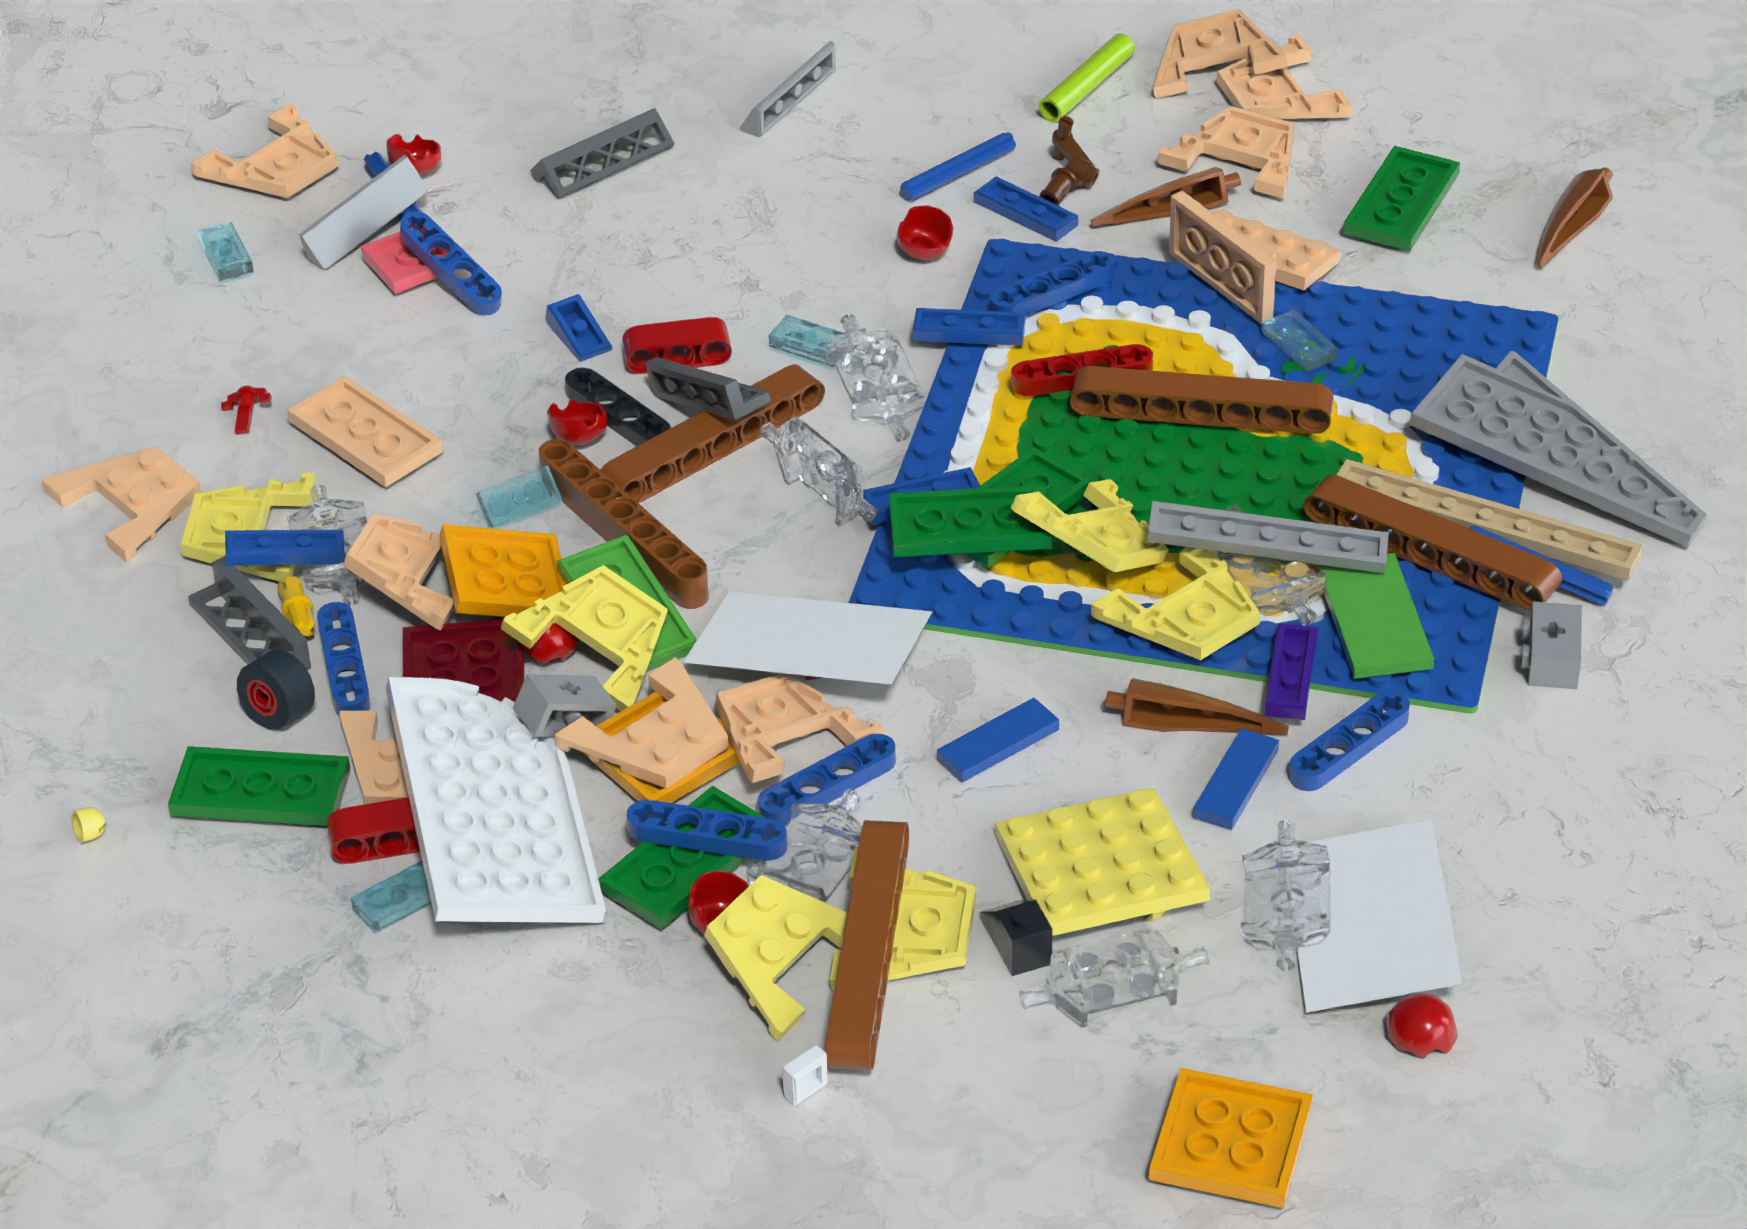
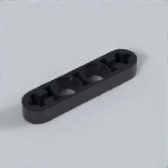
M582 367L573 369L566 374V393L570 400L573 399L577 403L593 402L600 404L598 402L602 400L614 401L609 404H601L607 413V426L633 445L638 446L671 428L665 419L596 371ZM625 417H638V419L633 421L622 420Z

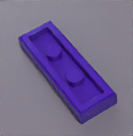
M1278 623L1264 716L1298 720L1306 719L1318 627Z

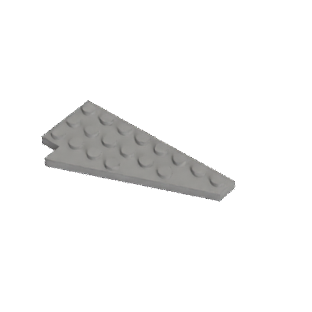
M1510 351L1497 368L1462 354L1411 413L1409 425L1525 475L1532 480L1541 482L1566 495L1591 504L1600 510L1609 512L1637 526L1666 537L1673 542L1689 547L1704 526L1706 513L1514 351Z

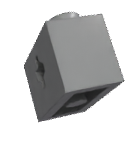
M1533 602L1531 618L1524 617L1522 627V641L1529 642V645L1523 644L1521 669H1529L1528 686L1578 688L1581 665L1582 605Z
M527 674L513 708L534 737H555V733L582 716L597 726L612 717L617 705L596 676Z

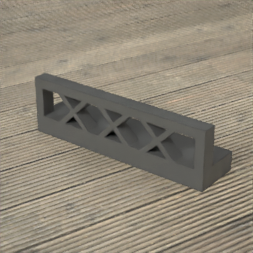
M653 108L541 159L530 171L536 182L546 178L557 199H560L671 148L675 143L656 108ZM653 128L661 140V143L655 146L641 141L642 134ZM622 143L633 146L630 157L626 159L612 154L614 147ZM638 148L644 150V151H642V152H640V153H637V152H638ZM594 156L604 158L602 170L596 172L584 167L585 160ZM610 161L616 163V164H613V165L609 166ZM565 169L575 171L573 183L563 187L556 173ZM581 174L587 176L580 180Z
M659 357L645 362L654 395L662 399L732 420H737L771 402L769 391L738 383L733 378Z
M226 556L211 562L215 583L189 595V605L247 665L271 650H284L294 655L307 670L311 669L307 639L234 565H226ZM219 596L225 600L223 607L207 606L205 604ZM228 619L246 621L243 628L226 626ZM248 640L266 642L264 649L246 646Z

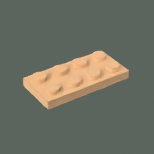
M1184 191L1171 195L1169 254L1260 324L1272 320L1275 300L1276 260Z
M1215 210L1212 212L1276 260L1275 281L1305 290L1339 263L1340 249L1328 246L1321 240H1309L1297 236L1289 230L1274 229L1265 226L1257 220H1246L1233 216L1229 211Z
M347 376L341 377L287 410L289 422L384 487H388L443 452V444L440 438Z

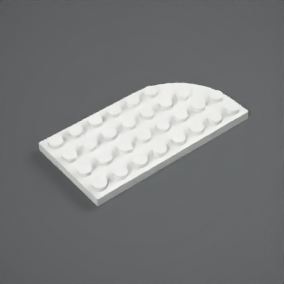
M388 677L386 693L435 921L603 923L606 907L566 755L563 750L556 747L555 737H534L513 708L514 701L505 697L500 702L478 693L479 686L447 679Z

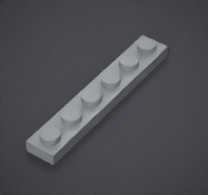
M1152 501L1147 541L1384 573L1387 561L1389 532Z

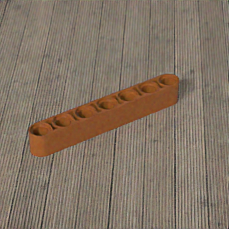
M789 365L751 385L752 387L769 391L771 402L737 420L702 411L610 460L600 470L636 502L641 503L813 410L822 401L825 395V386L799 365Z
M1085 366L1075 373L1070 404L1073 410L1080 415L1316 434L1324 432L1330 427L1334 397L1330 388L1318 383Z
M552 439L540 446L541 480L551 493L606 542L628 535L668 597L678 606L686 609H696L707 603L709 599L707 564L702 558L569 442L561 439Z
M1327 475L1303 502L1306 515L1315 523L1389 532L1388 553H1395L1397 557L1532 611L1533 602H1546L1562 582V574L1552 562L1337 475Z
M864 820L826 1038L827 1068L871 1071L874 1068L908 857V822Z

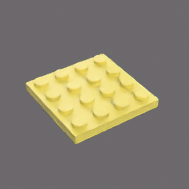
M1155 788L1135 790L1131 793L1098 798L1090 802L1057 807L1045 812L1016 816L1012 819L995 822V836L1027 900H1037L1053 929L1052 936L1210 901V886Z

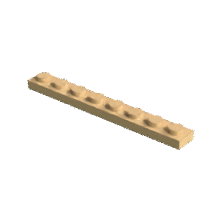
M1346 459L1337 473V476L1464 527L1478 526L1547 557L1612 577L1629 580L1641 558L1643 547L1641 544Z

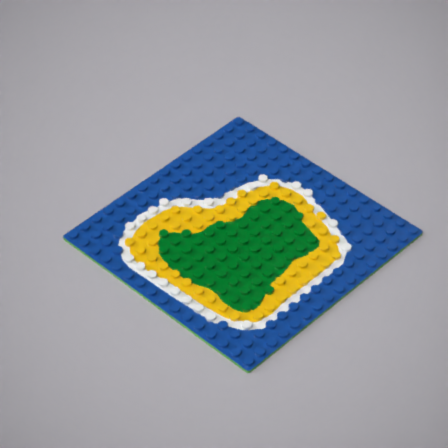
M990 239L986 243L961 310L990 311V294L997 288L1087 254L1090 251L1045 246L1040 243L1015 242L1007 239ZM1109 253L1114 258V278L1112 281L1026 315L1023 346L948 342L894 482L898 483L971 467L979 485H982L1024 453L1035 447L1091 479L1092 482L1111 479L1119 487L1116 492L1118 498L1130 501L1133 505L1130 513L1139 523L1143 520L1149 525L1152 501L1314 522L1304 511V499L1327 475H1337L1346 459L1519 509L1526 480L1525 475L1498 465L1491 460L1409 425L1411 413L1462 354L1497 368L1508 353L1514 351L1547 378L1558 326V316L1544 311H1529L1507 306L1477 304L1470 301L1440 299L1434 296L1410 295L1397 291H1380L1360 286H1343L1323 281L1314 282L1305 290L1275 281L1273 319L1260 324L1180 262H1164L1144 257L1135 258ZM1069 278L1061 279V281H1075ZM1034 290L1030 291V293L1040 294L1044 293V291ZM1312 342L1320 343L1325 347V356L1320 360H1313V352L1303 347ZM1140 344L1147 346L1153 352V371L1312 383L1313 378L1319 374H1328L1330 376L1324 377L1321 383L1333 392L1332 418L1330 427L1326 431L1311 434L1085 416L1075 412L1071 407L1070 398L1072 390L1036 396L1018 395L1011 388V369L1015 364L1027 360ZM1349 356L1356 360V370L1348 375L1337 373V367L1349 364ZM1288 361L1302 363L1304 372L1292 370L1284 376L1282 374V365ZM1365 363L1364 372L1347 386L1362 364ZM1059 371L1056 372V374L1069 375L1072 374V372ZM1083 497L1064 513L1071 515L1098 510L1099 508L1086 497ZM891 521L878 524L848 602L933 611L923 628L925 630L1268 683L1278 623L1318 627V638L1310 689L1365 698H1373L1383 691H1398L1409 699L1411 705L1472 714L1478 710L1501 599L1396 556L1434 657L1433 669L1354 679L1317 575V564L1214 550L1220 561L1224 559L1227 563V571L1233 580L1240 582L1260 611V624L1202 660H1199L1091 616V603L1117 588L1144 608H1149L1198 579L1199 577L1179 563L1180 551L1185 549V546L1165 544L1169 551L1163 563L1113 572L1052 535V549L1011 551L990 568H987L963 553L894 557Z

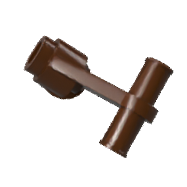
M1063 116L1059 119L1058 129L1053 132L1052 143L1054 147L1051 155L1055 160H1064L1066 157L1069 163L1066 168H1057L1053 171L1051 181L1040 192L1039 196L1058 206L1066 194L1074 191L1076 187L1080 186L1083 188L1086 186L1092 188L1100 172L1073 138L1071 130L1074 122L1068 116Z

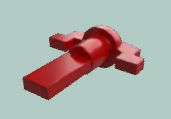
M245 385L240 387L237 392L228 395L227 401L221 402L222 411L231 410L234 404L238 403L235 424L236 435L249 433L253 404L258 399L260 403L271 402L272 396L270 393H267L266 388H254Z

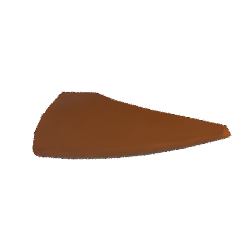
M1213 167L1141 193L1091 219L1090 222L1092 226L1170 216L1171 195L1180 191H1184L1208 209L1229 203L1227 189L1240 186L1241 179L1237 172L1224 176L1222 169Z
M1603 167L1601 169L1586 170L1576 174L1566 187L1544 229L1537 258L1538 267L1542 268L1580 232L1599 218L1611 202L1613 195L1609 181L1613 177V173L1609 168Z
M1135 678L1130 680L1127 694L1108 691L1105 707L1125 710L1123 726L1159 732L1203 731L1238 733L1243 728L1259 734H1288L1289 726L1230 702L1194 691Z

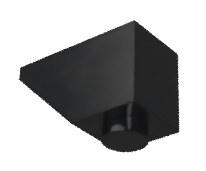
M1036 899L1018 900L980 912V919L1012 976L1052 965L1053 929Z

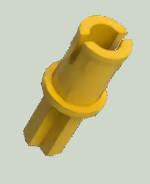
M295 576L285 577L283 580L287 587L286 590L281 581L277 586L278 593L283 602L281 606L282 614L303 636L311 637L314 634L313 627L315 625L312 616V601L305 595L302 581Z

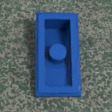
M580 294L547 305L545 320L579 362L613 349Z

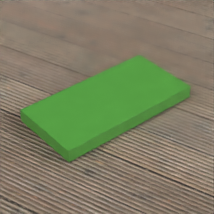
M628 535L557 560V571L566 585L604 565L668 609L647 671L658 668L675 657L681 659L689 654L697 641L696 637Z
M1395 553L1387 554L1384 573L1317 564V575L1354 679L1433 669L1434 657Z

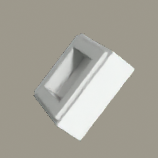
M817 1045L782 1067L784 1098L793 1106L828 1084L827 1053Z

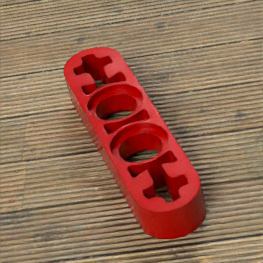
M1131 344L1022 361L1015 364L1011 369V388L1015 393L1022 396H1036L1072 390L1075 373L1085 366L1103 365L1110 368L1153 371V352L1145 345ZM1069 371L1072 372V374L1060 375L1056 374V372Z

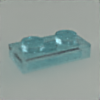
M232 222L198 230L199 242L219 281L238 278L241 275L254 272L252 260Z
M1291 310L1264 321L1263 333L1305 372L1337 360L1338 348L1296 310Z
M787 314L768 335L770 347L834 367L851 347V335Z
M548 465L476 493L489 528L498 527L562 501Z
M422 860L351 897L352 910L374 934L431 904Z

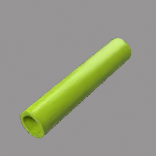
M1117 33L1039 102V111L1043 118L1052 123L1058 122L1061 117L1071 111L1133 55L1135 51L1133 41L1122 33Z

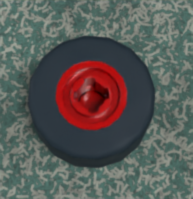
M284 650L269 651L241 668L237 677V693L242 706L257 724L267 729L279 730L309 712L315 701V688L309 672L294 655Z

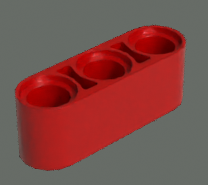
M717 317L636 325L627 329L622 336L627 368L637 374H647L645 362L655 357L698 368L723 364L728 361L732 354L727 325L722 319Z
M409 797L338 809L331 813L327 819L331 854L340 863L353 864L420 852Z

